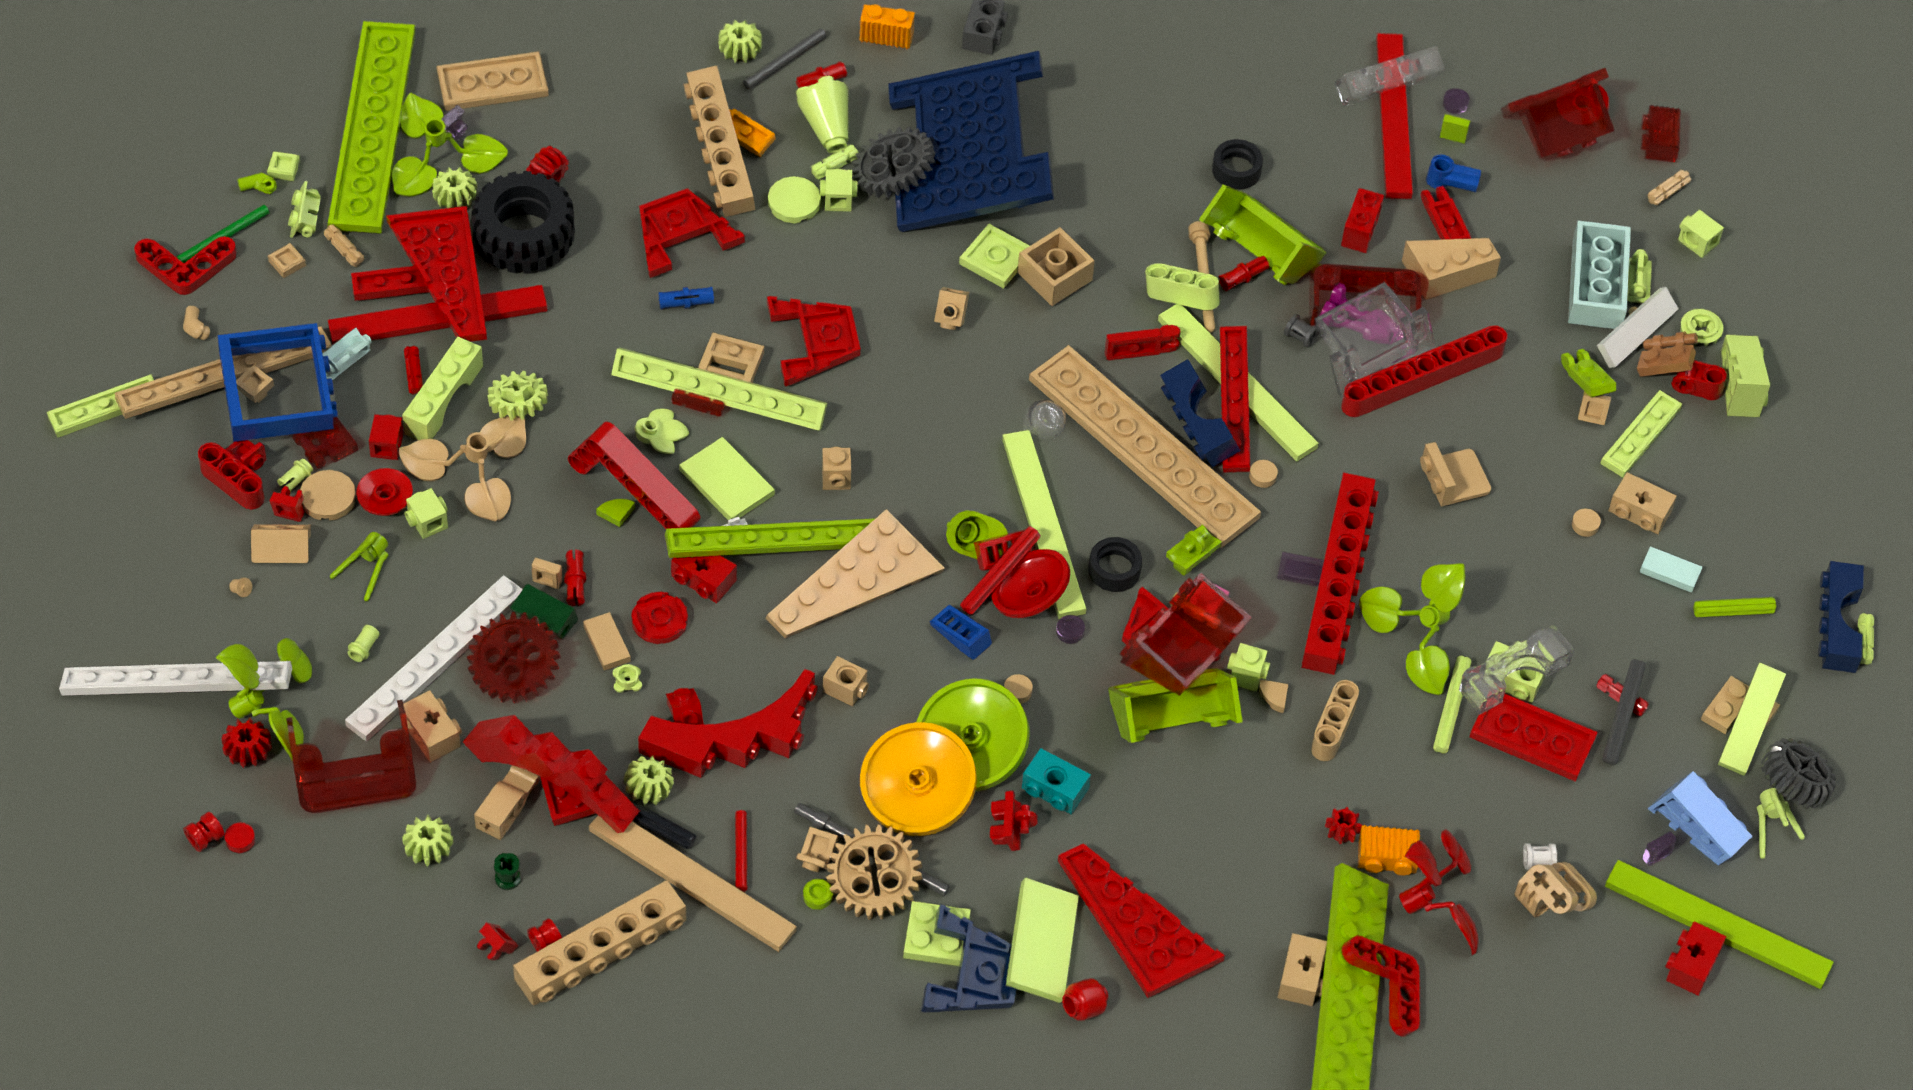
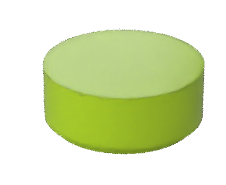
M823 879L809 881L803 889L805 904L815 910L828 907L833 898V892L829 889L831 885Z

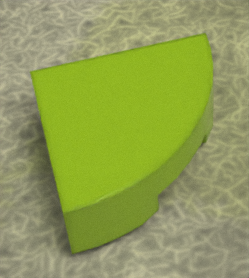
M613 499L600 505L596 509V514L621 527L635 509V502L627 499Z

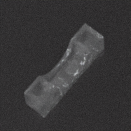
M1437 46L1346 73L1335 82L1343 106H1347L1400 85H1415L1435 79L1445 71Z
M1554 624L1546 629H1538L1525 641H1517L1507 651L1501 654H1493L1480 666L1468 668L1462 674L1459 691L1480 715L1502 703L1506 690L1504 679L1510 673L1517 670H1533L1548 677L1570 664L1574 648Z

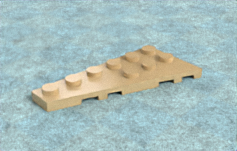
M886 509L767 614L766 620L784 638H788L814 627L817 623L831 617L835 618L842 615L843 612L859 608L890 595L900 588L916 584L933 574L942 573L945 568Z

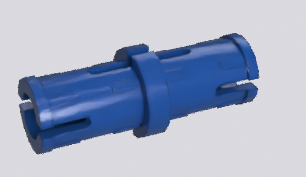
M682 287V290L658 292L660 309L684 306L687 309L690 308V305L714 304L713 287L697 289ZM698 296L697 298H686V299H678V300H675V299H674V298H681V297Z

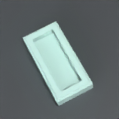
M1650 546L1639 573L1692 593L1702 566Z

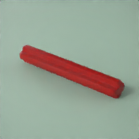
M1027 527L963 599L960 606L964 612L969 615L974 614L1040 539L1041 535L1035 528Z

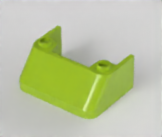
M1226 185L1221 186L1199 218L1201 222L1215 228L1213 233L1226 241L1229 237L1255 256H1265L1272 268L1271 270L1275 273L1273 278L1285 286L1287 283L1294 284L1317 265L1326 254L1324 249L1258 200Z
M1217 668L1125 683L1108 688L1110 702L1121 737L1130 743L1145 740L1144 735L1149 734L1150 730L1199 721L1210 723L1211 727L1227 725V720H1232L1235 723L1243 722L1236 677Z

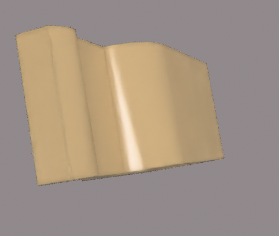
M512 765L503 781L497 782L474 814L476 828L501 840L522 811L527 796L534 786L538 784L540 776Z

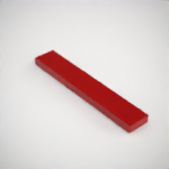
M1247 326L1220 327L1222 419L1241 450L1223 461V473L1250 472Z

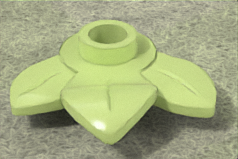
M656 409L649 414L648 418L639 419L635 425V433L639 441L651 444L656 451L665 454H674L675 447L673 442L686 438L689 435V430L680 421L673 420L674 412L669 409Z

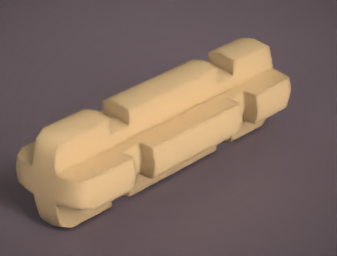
M1680 170L1657 186V188L1650 191L1647 195L1649 203L1659 205L1680 190L1682 186L1684 187L1690 183L1689 172Z
M329 225L324 230V236L329 241L331 240V244L343 257H346L349 264L354 267L360 266L364 261V256L360 251H357V248L345 235H342V231L334 225Z

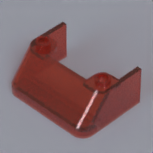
M1318 263L1311 268L1309 277V324L1311 326L1316 325L1319 290L1333 291L1334 287L1341 283L1345 285L1346 292L1410 296V331L1413 332L1411 339H1416L1422 313L1421 278L1418 273L1406 268Z
M397 700L401 728L388 730L381 736L380 754L323 763L322 753L316 745L311 743L296 745L292 717L286 718L299 803L305 811L318 813L403 799L414 793L416 778L403 700Z

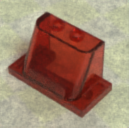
M1603 68L1581 76L1574 81L1508 103L1501 108L1503 117L1506 118L1517 113L1519 114L1539 159L1556 153L1558 158L1573 152L1572 147L1580 144L1582 148L1597 144L1596 138L1615 131L1598 86L1599 83L1609 78L1607 70Z

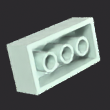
M1586 221L1577 222L1572 242L1568 323L1615 329L1624 321L1627 311L1631 227Z

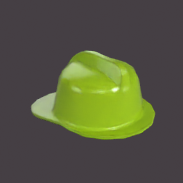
M969 510L959 512L946 525V537L950 547L954 551L977 559L973 542L1008 534L1005 526L997 519ZM1000 543L997 544L999 556L1003 554L1002 546ZM991 546L987 547L990 561L994 560Z

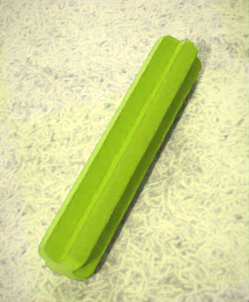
M1773 597L1695 601L1693 605L1696 617L1772 614L1776 610V601Z

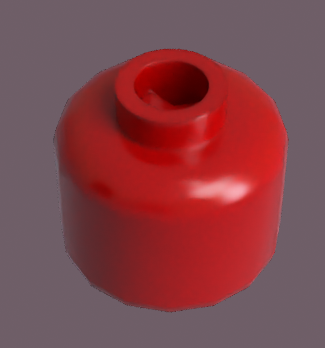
M1087 978L1070 984L1066 988L1062 1004L1069 1016L1078 1021H1085L1101 1015L1106 1010L1108 992L1097 980Z

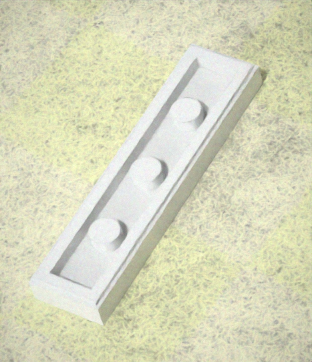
M1667 287L1659 288L1597 345L1609 368L1616 367L1678 310Z

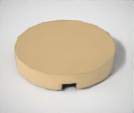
M334 470L319 471L310 475L302 483L300 489L304 495L302 507L306 514L314 519L329 518V521L337 520L347 515L353 509L356 498L355 485L342 472Z

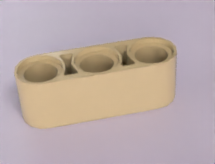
M1341 680L1335 684L1317 725L1311 751L1313 756L1320 761H1330L1336 756L1354 714L1359 689L1352 681Z

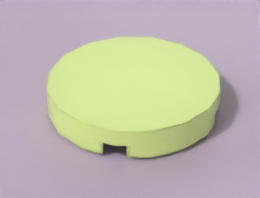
M795 176L783 178L775 182L769 190L768 206L772 210V214L784 222L801 223V220L806 218L809 220L819 211L821 203L819 189L813 182L805 178Z

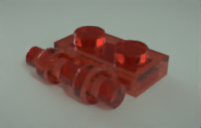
M338 417L333 418L334 429L292 435L294 442L304 449V455L308 461L314 463L317 468L325 466L326 460L324 457L328 455L335 463L358 451V444ZM317 439L321 445H314L312 440Z

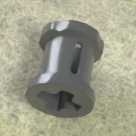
M1294 314L1284 329V335L1287 337L1291 335L1300 340L1306 348L1311 346L1319 332L1317 325L1311 326L1304 322L1298 314Z

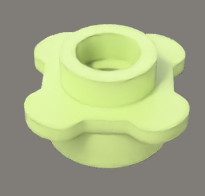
M630 664L615 668L613 670V676L616 679L614 690L619 693L624 690L639 691L642 688V682L639 681L640 668Z

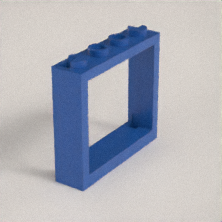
M317 323L218 335L219 356L233 442L334 429L333 418L338 417L336 401L331 402L330 395H334L332 378L327 379L326 372H330L328 356H323L322 350L326 349L324 335H319ZM311 346L322 410L243 420L232 356Z

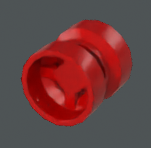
M209 811L200 816V821L197 823H190L183 828L186 838L198 852L207 848L208 843L212 840L217 841L225 836L221 824Z

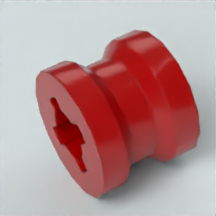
M550 918L544 920L541 926H533L527 930L528 937L537 952L562 938L557 926Z

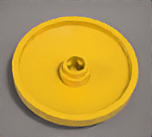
M925 722L904 724L882 735L867 752L860 772V788L870 813L884 827L888 829L892 827L893 832H902L903 835L907 836L931 835L953 825L967 811L973 800L977 785L975 763L965 743L947 728Z

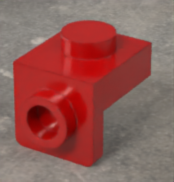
M249 440L236 441L225 449L252 471L260 469L267 460L265 446L261 442L254 445Z
M679 688L672 693L666 694L667 704L674 722L693 725L704 724L701 703L694 688Z

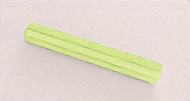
M1458 656L1455 662L1433 746L1434 751L1441 752L1442 754L1447 753L1449 750L1472 662L1469 657Z

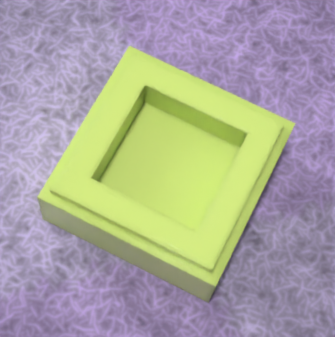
M273 151L267 175L275 179L294 181L300 163L299 155Z

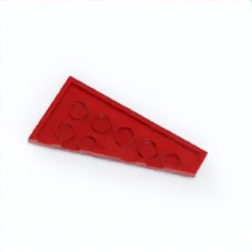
M467 206L386 215L387 223L455 336L469 342L487 340Z
M1084 843L1058 855V863L1147 998L1224 961L1225 955L1218 949L1213 950L1204 942V938L1197 933L1193 934L1181 924L1179 918L1147 893L1143 894L1133 886L1131 880L1126 876L1124 878L1110 868V864Z

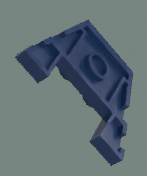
M940 904L937 910L934 933L963 940L957 985L955 990L927 983L924 989L921 1012L1011 1008L1015 1001L1016 988L1007 986L1006 981L1012 944L990 931L988 934L973 926L971 920L966 917L961 919L949 912L950 908Z

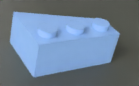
M1694 771L1668 788L1647 808L1653 814L1659 811L1671 821L1669 826L1676 831L1680 828L1692 838L1690 843L1717 865L1731 858L1752 837L1747 831L1745 824L1736 819L1727 809L1725 802L1716 797L1708 788L1705 780L1697 776Z

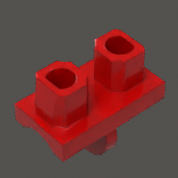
M1014 790L1005 791V799L991 802V813L994 820H1004V824L990 827V839L993 844H1008L1011 851L1020 850L1021 833L1028 834L1029 828L1037 825L1038 815L1030 811L1029 805H1022L1015 800Z

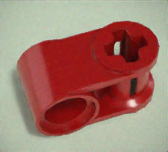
M1694 360L1692 369L1677 372V376L1672 379L1671 384L1677 392L1713 401L1718 400L1723 395L1727 373L1718 365Z

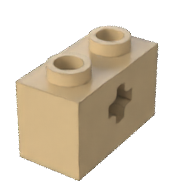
M1627 472L1613 494L1609 511L1619 518L1639 525L1645 530L1659 534L1673 510L1677 496Z
M429 690L400 705L402 723L431 763L461 747L459 735L462 734L458 722L454 718L450 720L446 714L447 709L444 702L440 698L436 699Z
M1292 933L1278 994L1279 999L1313 1006L1315 995L1321 997L1323 979L1319 978L1321 970H1324L1327 941Z

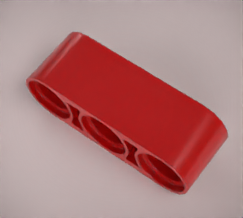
M205 443L199 448L198 458L201 473L204 477L242 507L253 510L262 506L265 500L261 478L217 443Z

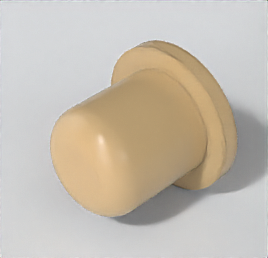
M243 577L232 580L229 588L231 592L237 593L238 596L247 597L252 591V583L250 579Z

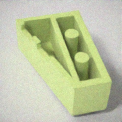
M1725 336L1721 349L1722 368L1727 373L1724 387L1727 416L1760 417L1762 408L1767 406L1770 382L1763 358V347L1760 346L1758 336Z

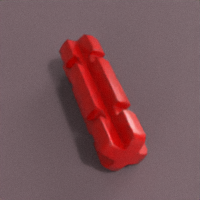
M413 345L404 348L408 389L412 395L418 393L423 386L419 349Z
M1604 674L1598 680L1597 688L1604 693L1609 692L1608 696L1619 702L1623 685L1619 682L1614 683L1615 679ZM1641 697L1636 698L1633 713L1642 716L1648 709L1649 703Z

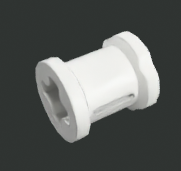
M1525 843L1523 848L1524 868L1529 870L1534 865H1552L1557 863L1556 845L1553 843L1548 846H1531L1530 843Z

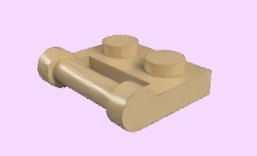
M712 333L698 368L753 383L764 354V346ZM712 362L745 370V374L710 365Z

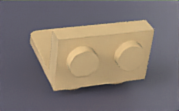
M1436 442L1425 444L1423 456L1420 458L1421 467L1426 473L1432 491L1436 494L1441 507L1490 494L1491 486L1472 449L1442 455Z

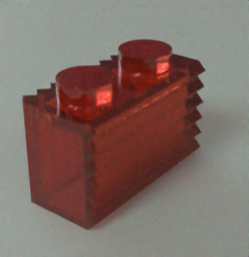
M1650 105L1648 113L1643 114L1641 120V130H1645L1640 143V149L1645 151L1644 159L1676 162L1680 149V109Z

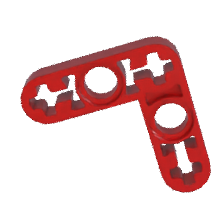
M229 237L215 239L185 263L152 239H142L134 247L138 263L173 291L181 295L194 292L230 264L237 255L235 242ZM201 262L211 264L208 269L197 268V265ZM163 263L173 265L171 269L165 271L158 268Z
M1357 935L1346 941L1342 945L1341 950L1344 959L1349 964L1389 979V1023L1394 1033L1405 1037L1416 1031L1420 1024V968L1417 960L1407 953ZM1376 954L1383 957L1385 966L1378 962ZM1400 989L1407 993L1409 1002L1402 998Z

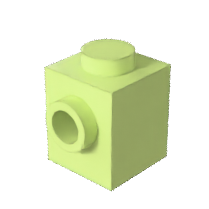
M826 169V180H820V196H825V211H851L852 197H857V181H852V170Z
M432 488L423 492H417L406 499V520L411 527H416L423 539L448 528L447 506L441 496L437 497Z
M1240 643L1237 653H1231L1227 669L1232 670L1231 675L1236 677L1238 687L1257 692L1260 679L1267 678L1270 663L1266 662L1267 650Z

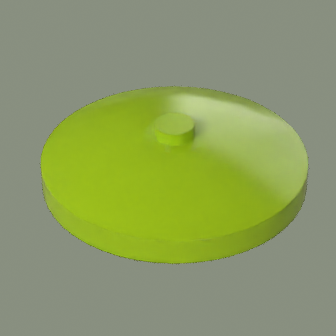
M964 679L943 687L926 702L916 721L945 727L955 733L965 743L976 767L977 785L975 792L992 788L1010 777L1024 759L1029 744V722L1018 699L1002 685L985 679Z

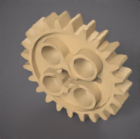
M879 824L875 832H871L870 827L866 825L865 833L863 834L855 828V837L850 838L845 834L846 844H835L839 853L829 854L830 860L834 862L833 864L826 865L827 871L833 873L826 877L828 883L834 884L829 889L833 894H838L835 898L837 904L846 901L844 906L846 912L855 907L856 917H859L865 911L868 920H871L873 912H877L879 918L883 919L884 911L886 910L894 916L895 906L904 910L903 900H914L910 890L919 891V885L914 882L922 880V874L915 871L922 868L921 861L915 860L919 857L918 851L911 850L913 846L911 840L902 843L904 840L902 832L894 837L892 827L886 833H883ZM869 848L874 849L880 896H875L868 853ZM885 851L894 853L890 860L884 861L879 858ZM855 856L865 858L864 862L860 865L850 863L851 859ZM888 879L899 881L897 886L891 889L883 886ZM861 883L869 885V889L864 893L854 891L855 887Z

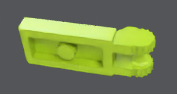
M1585 349L1577 350L1576 358L1578 363L1576 364L1570 353L1562 354L1561 362L1564 369L1590 397L1616 391V382L1593 359H1590L1589 353Z

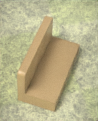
M254 524L251 529L252 562L307 563L309 560L311 525Z

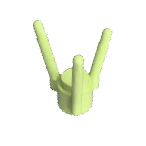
M1775 788L1763 791L1760 794L1761 805L1757 806L1761 859L1765 858L1766 815L1773 819L1780 817L1785 827L1789 825V820L1801 840L1805 838L1783 795L1778 794Z

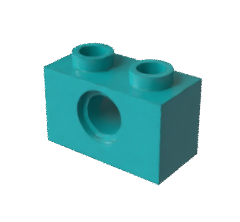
M1040 748L1023 773L1022 789L1032 797H1039L1049 802L1055 809L1072 815L1089 790L1091 774ZM1051 782H1057L1059 785H1053Z

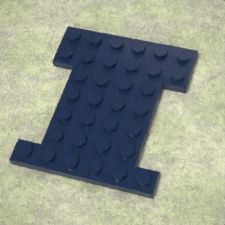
M1039 51L888 84L889 102L892 110L915 105L916 126L921 133L925 132L927 137L930 138L936 153L933 156L935 163L930 164L932 170L924 172L926 178L917 180L918 186L909 185L908 192L903 188L898 196L895 194L897 227L900 232L1054 200L1049 153L1044 152L1024 157L1018 82L1043 77L1042 58Z

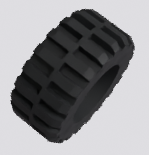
M516 171L510 172L508 176L503 177L500 175L494 178L492 184L488 182L482 188V192L477 193L471 211L475 246L487 262L491 263L493 261V266L501 270L503 267L507 268V271L511 273L523 271V274L531 273V270L543 271L547 265L553 266L560 261L559 257L563 258L566 256L569 248L573 245L575 224L573 202L564 187H560L559 183L552 178L548 180L544 174L538 173L534 175L531 171H523L522 174H516ZM524 214L537 216L544 220L541 225L528 230H515L502 224L513 216Z

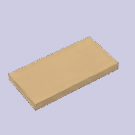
M540 52L437 66L445 111L548 96V87Z

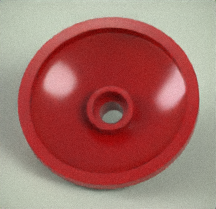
M1038 549L1027 552L991 593L995 607L1001 614L1011 618H1027L1046 611L1060 599L1070 580L1069 564L1063 555L1054 550Z

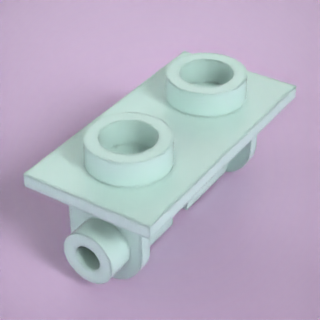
M354 328L322 353L323 356H328L330 372H326L327 379H335L370 351L372 340L367 334L362 336L357 328Z

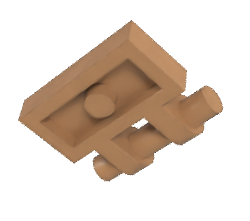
M1684 331L1677 332L1674 336L1664 337L1663 335H1655L1652 339H1645L1643 347L1647 351H1642L1637 366L1639 376L1691 370L1696 351L1693 345L1688 344L1698 342L1697 334H1687Z

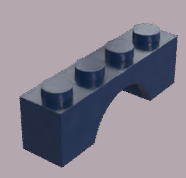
M1189 359L1160 375L1165 383L1161 389L1168 401L1172 399L1175 401L1176 404L1172 406V409L1179 421L1185 419L1187 424L1183 428L1190 440L1196 439L1198 442L1194 448L1201 460L1207 458L1210 465L1214 467L1241 451L1222 418L1204 419L1197 416L1198 404L1207 390Z
M1830 561L1827 571H1822L1820 587L1824 588V594H1821L1819 610L1824 611V614L1819 622V634H1823V640H1820L1818 657H1822V669L1856 673L1861 662L1862 634L1854 631L1845 623L1841 610L1849 605L1858 603L1863 590L1864 565Z

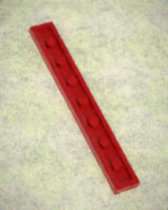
M1377 33L1376 48L1385 198L1412 199L1403 34Z
M542 285L481 295L485 322L547 312V303ZM435 302L328 320L332 345L354 328H357L362 336L367 334L371 340L450 328Z

